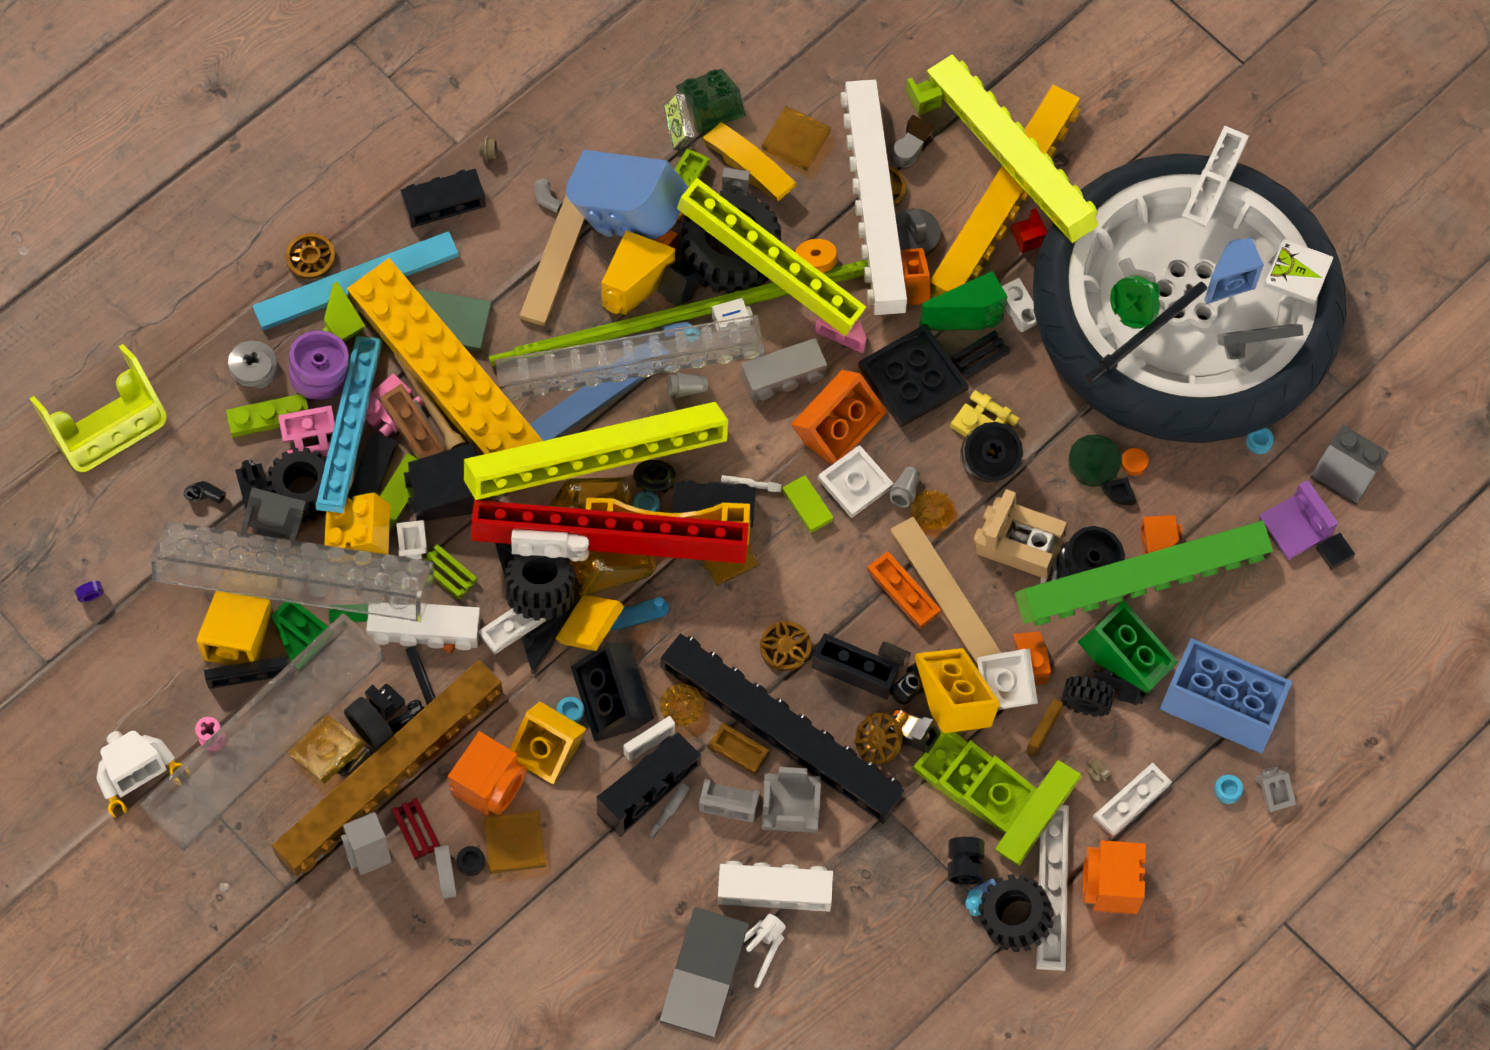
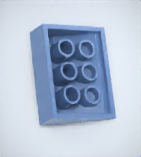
M1191 638L1160 710L1262 754L1274 729L1292 681Z

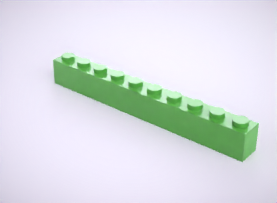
M1263 520L1028 587L1015 592V597L1023 623L1034 622L1036 627L1051 622V616L1058 615L1060 620L1074 616V610L1082 608L1083 612L1100 608L1098 603L1106 601L1107 605L1124 601L1122 596L1130 594L1132 599L1146 595V589L1154 587L1155 592L1170 588V582L1178 580L1179 585L1194 581L1193 575L1201 573L1202 578L1218 574L1217 568L1225 566V570L1229 571L1242 567L1241 561L1248 560L1249 564L1265 560L1264 554L1273 552Z

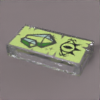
M676 92L664 105L673 150L681 151L694 139L685 95L684 93Z

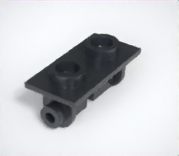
M252 460L243 461L241 468L235 470L245 509H247L252 487L268 491L262 463L255 464Z
M1101 667L1100 672L1094 670V675H1098L1099 682L1104 681L1106 685H1111L1112 689L1120 690L1118 700L1137 705V703L1143 704L1145 694L1140 692V688L1117 677L1116 674Z

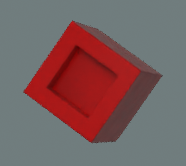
M1036 208L1031 209L1029 219L1014 223L1010 227L1021 253L1041 247L1047 234L1045 225Z

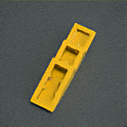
M722 122L703 137L705 145L721 154L726 164L734 169L750 171L749 183L773 199L780 201L797 186L796 182L761 150Z

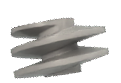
M260 341L243 342L236 346L229 355L228 366L233 379L240 385L264 388L275 380L278 373V363L275 353L268 345Z

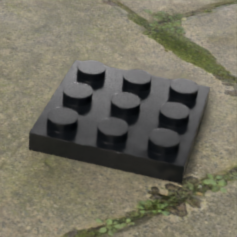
M926 324L860 360L858 363L859 368L901 428L967 391L969 388V384Z

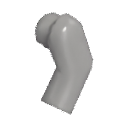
M1125 258L1119 262L1124 277L1137 275L1145 278L1147 281L1156 282V277L1153 273L1135 269L1131 258Z

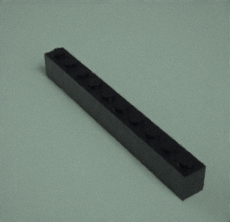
M680 633L661 656L660 667L798 765L806 768L808 772L814 776H820L821 781L882 824L887 821L903 800L905 790L902 789L903 786L899 781L882 775L875 764L866 761V763L857 757V753L852 748L846 745L842 747L834 741V737L829 732L823 729L821 731L812 726V722L803 714L797 715L792 712L785 701L779 698L775 700L768 695L767 690L759 683L755 682L752 684L745 679V675L739 669L728 667L723 663L719 655L712 651L708 653L701 648V644L691 636L685 637Z

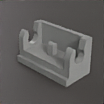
M705 779L699 801V812L754 823L760 791L754 789V792L714 784L710 780Z

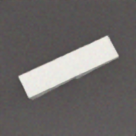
M1224 126L1183 212L1182 218L1207 227L1248 142V135Z

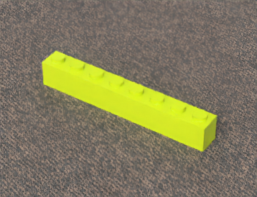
M698 178L694 180L681 196L677 206L679 211L842 335L846 336L860 319L866 309L864 304Z

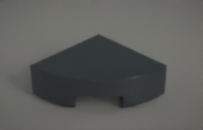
M1128 477L1102 483L1101 488L1110 500L1121 505H1135L1136 500Z

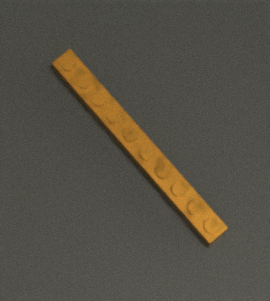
M478 659L272 844L275 855L297 877L302 872H309L315 866L316 859L323 853H330L336 847L337 840L345 834L344 824L375 812L379 807L378 803L386 796L388 798L393 796L400 788L399 784L406 778L411 779L419 772L420 765L427 759L432 760L441 751L440 747L447 741L452 742L461 733L463 726L468 722L471 724L476 721L484 707L497 702L502 695V682Z

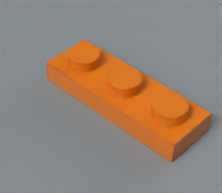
M889 551L867 566V572L919 630L941 613V609Z

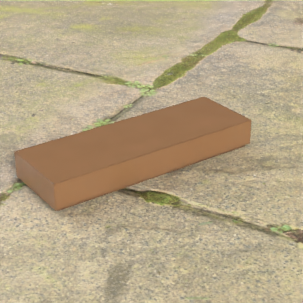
M402 384L379 397L378 400L417 459L446 451Z

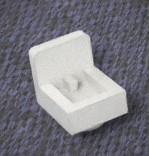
M424 520L396 523L399 556H405L406 561L422 559V554L428 553Z

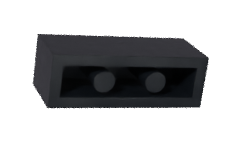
M476 168L460 170L454 175L436 177L429 182L411 184L401 189L402 203L411 228L486 207L485 194Z
M692 480L675 482L672 513L700 511L721 503L750 504V527H753L756 487H750L742 483L730 486L723 485L720 482H709L708 484H699Z
M826 633L823 634L812 660L813 669L886 700L889 698L900 669V665Z

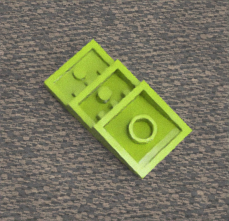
M941 730V734L929 754L924 752L911 769L959 805L1003 833H1006L1037 788L996 755L991 757L971 740L967 742L956 732L943 733Z

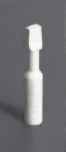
M726 475L721 477L723 485L734 486L742 483L750 487L766 489L770 492H781L782 484L756 482L749 478Z

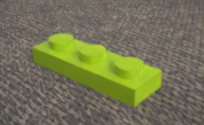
M298 394L227 409L226 413L231 436L234 438L280 428L278 415L309 409L306 397Z

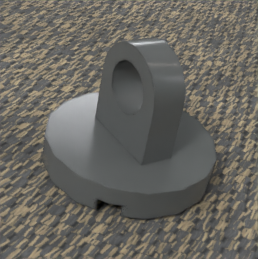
M911 208L903 210L895 216L900 250L923 248L925 257L935 251L940 241L941 229L939 222L931 213L923 209Z

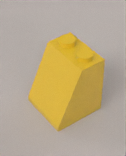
M626 230L601 282L602 306L614 314H629L658 290L667 266L675 263V248Z
M231 589L224 591L216 590L197 637V644L203 661L225 665L260 661L272 614L270 600L259 594L246 596L240 595L239 592Z

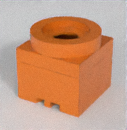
M479 731L448 775L450 791L453 796L486 816H489L491 812L500 815L510 805L522 786L527 774V767L518 762L517 753Z
M1100 840L1098 847H1086L1082 873L1083 903L1093 904L1092 911L1138 914L1145 898V881H1143L1145 868H1143V864H1145L1146 843Z

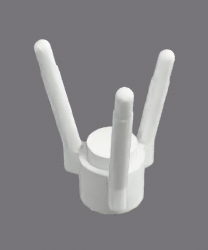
M768 914L763 921L759 920L746 933L744 940L746 942L754 934L757 935L746 948L748 952L752 951L761 940L766 944H770L771 941L773 942L754 983L755 988L760 986L778 946L784 940L781 934L786 927L779 918L772 914Z

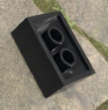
M607 642L599 647L597 651H593L571 666L594 741H601L635 731L654 719L630 644Z

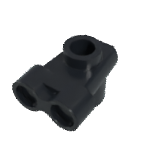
M916 662L906 669V674L892 686L894 700L903 705L910 703L915 696L922 692L925 694Z

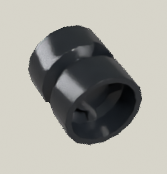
M963 836L955 837L948 841V858L952 860L948 863L949 882L958 885H976L984 882V864L980 862L984 859L985 842L982 839Z

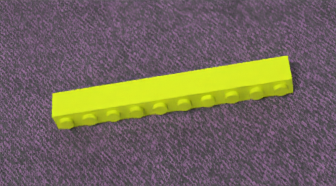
M950 55L927 70L932 87H940L943 93V100L1072 243L1098 227L1096 218L1098 211L1091 201L1086 202L1080 189L1076 185L1072 186L1069 183L1068 177L1062 169L1057 170L1054 167L1051 157L1047 153L1043 154L1040 151L1039 145L1033 137L1028 138L1026 136L1024 128L1018 121L1016 123L1013 122L1009 111L1004 106L1000 107L991 91L986 92L984 90L983 84L977 76L972 77L967 65L963 61L959 62L953 55Z
M711 402L464 459V482L475 500L722 443L727 441L728 419L717 403Z

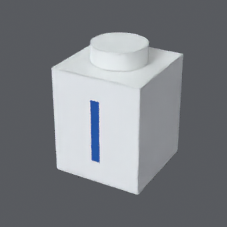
M743 298L712 306V320L720 341L750 332V322L754 321L750 306H745Z

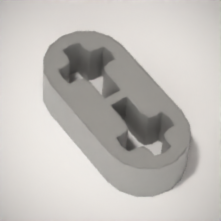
M449 846L434 847L442 898L457 897Z

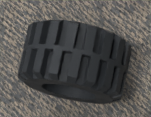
M293 448V453L288 454L287 451L281 453L282 458L276 457L273 460L274 467H269V476L266 477L268 492L306 501L302 522H306V518L310 517L314 521L319 513L322 516L326 514V511L316 510V501L327 458L325 456L321 458L320 452L316 450L311 453L310 448H304L303 451ZM307 476L317 481L313 489L306 493H293L287 489L291 481L298 477Z
M517 554L514 556V560H510L508 563V568H506L505 572L506 600H508L509 607L514 608V612L517 615L523 614V618L529 619L531 617L534 618V621H540L541 618L551 620L552 616L559 617L562 615V611L567 612L569 610L570 604H573L575 576L573 564H570L568 558H550L538 555L522 556Z
M1014 874L1007 875L1008 880L1005 881L1000 877L996 879L998 884L995 886L990 884L987 887L989 893H983L981 896L983 904H979V912L981 913L979 917L985 931L996 945L1000 944L1001 948L1007 951L1009 947L1013 952H1020L1021 947L1025 951L1031 950L1030 945L1034 943L1038 947L1042 944L1040 938L1043 936L1047 939L1050 934L1048 928H1053L1054 924L1052 920L1054 910L1045 890L1041 885H1038L1037 881L1032 878L1028 880L1025 875H1019L1018 879L1015 878ZM1016 901H1024L1032 905L1031 914L1025 922L1011 926L1001 921L1003 911L1009 904Z

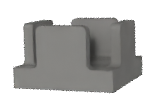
M780 767L779 774L765 773L762 830L818 833L820 776H808L806 768Z

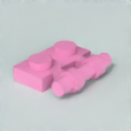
M394 373L371 392L365 422L373 429L382 422L384 426L378 431L381 436L388 437L391 433L395 434L399 430L378 400L379 397L400 384L412 396V390ZM419 396L413 399V401L417 400L420 407L424 405V401Z
M331 405L278 415L284 443L294 441L295 448H298L299 451H303L304 448H310L311 453L316 450L322 454V457L328 455L330 442H327L326 435L333 434L335 426ZM318 437L319 444L304 447L303 439ZM292 449L285 450L288 454L293 453Z

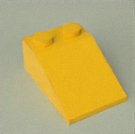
M964 648L916 653L915 661L931 715L943 733L989 728L992 726L1000 701Z

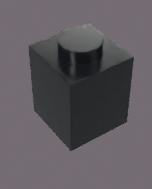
M684 260L667 266L657 292L663 295L668 302L676 306L692 299L702 274L694 270Z

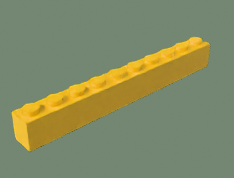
M1052 85L1025 128L1026 136L1028 138L1033 137L1039 145L1040 151L1043 154L1047 153L1051 159H1053L1057 148L1055 146L1058 141L1062 143L1069 131L1067 128L1069 123H1075L1081 112V109L1078 108L1080 98L1055 85ZM1001 166L931 278V296H939L978 278L982 273L983 267L981 265L984 260L989 261L996 247H994V244L997 240L1002 241L1008 230V227H1006L1009 220L1014 221L1020 211V202L1028 199V193L1003 166Z

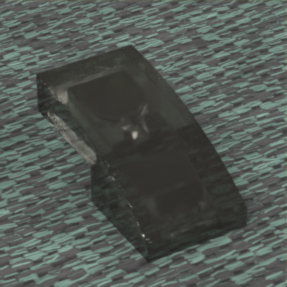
M883 641L878 651V656L897 663L901 668L906 669L910 662L911 652Z

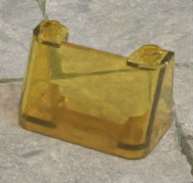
M625 477L567 479L553 498L550 506L586 509L587 498L616 499L628 505L631 502L632 493L627 486ZM589 551V556L584 561L575 562L570 560V564H573L575 593L577 595L592 594L646 579L656 569L654 558L646 555Z

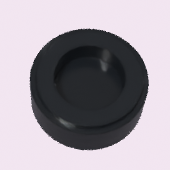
M467 846L460 850L457 855L458 869L467 876L479 874L485 867L483 852L475 846Z

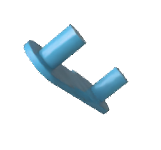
M657 597L636 605L624 607L610 630L616 631L662 618L668 614L669 604L665 599Z

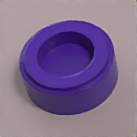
M91 581L79 586L74 592L79 602H89L99 598L104 590L100 581Z

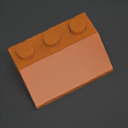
M841 370L793 421L791 426L805 445L833 465L852 451L887 411L861 373Z

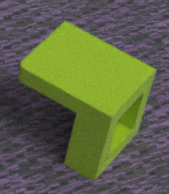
M912 77L907 79L905 91L918 116L942 106L943 93L939 86L933 88L928 80L915 84Z

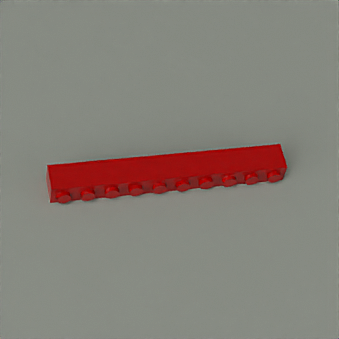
M474 500L471 541L512 544L511 537L512 530L514 529L567 532L568 534H578L579 536L585 535L589 539V546L587 548L589 551L745 564L749 523Z

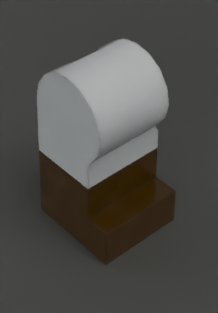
M912 115L907 121L906 136L899 139L894 145L893 161L900 168L912 166L933 139L934 126L915 115Z

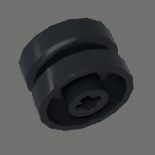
M999 422L984 423L974 428L965 436L960 448V459L965 471L975 480L985 483L998 482L1012 475L1020 466L1023 457L1022 442L1017 432L1008 425ZM990 448L995 451L993 458L992 456L988 457L986 451Z
M1089 526L1080 529L1066 542L1057 556L1059 577H1067L1125 560L1122 543L1115 534L1105 528Z

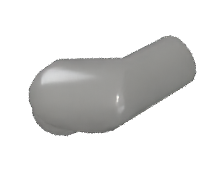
M542 178L537 180L533 187L536 202L558 214L563 202L551 197V183L548 179Z

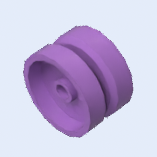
M311 331L299 336L292 343L289 352V378L292 387L297 393L306 398L322 400L329 399L341 392L345 384L349 359L347 346L341 338L330 332Z

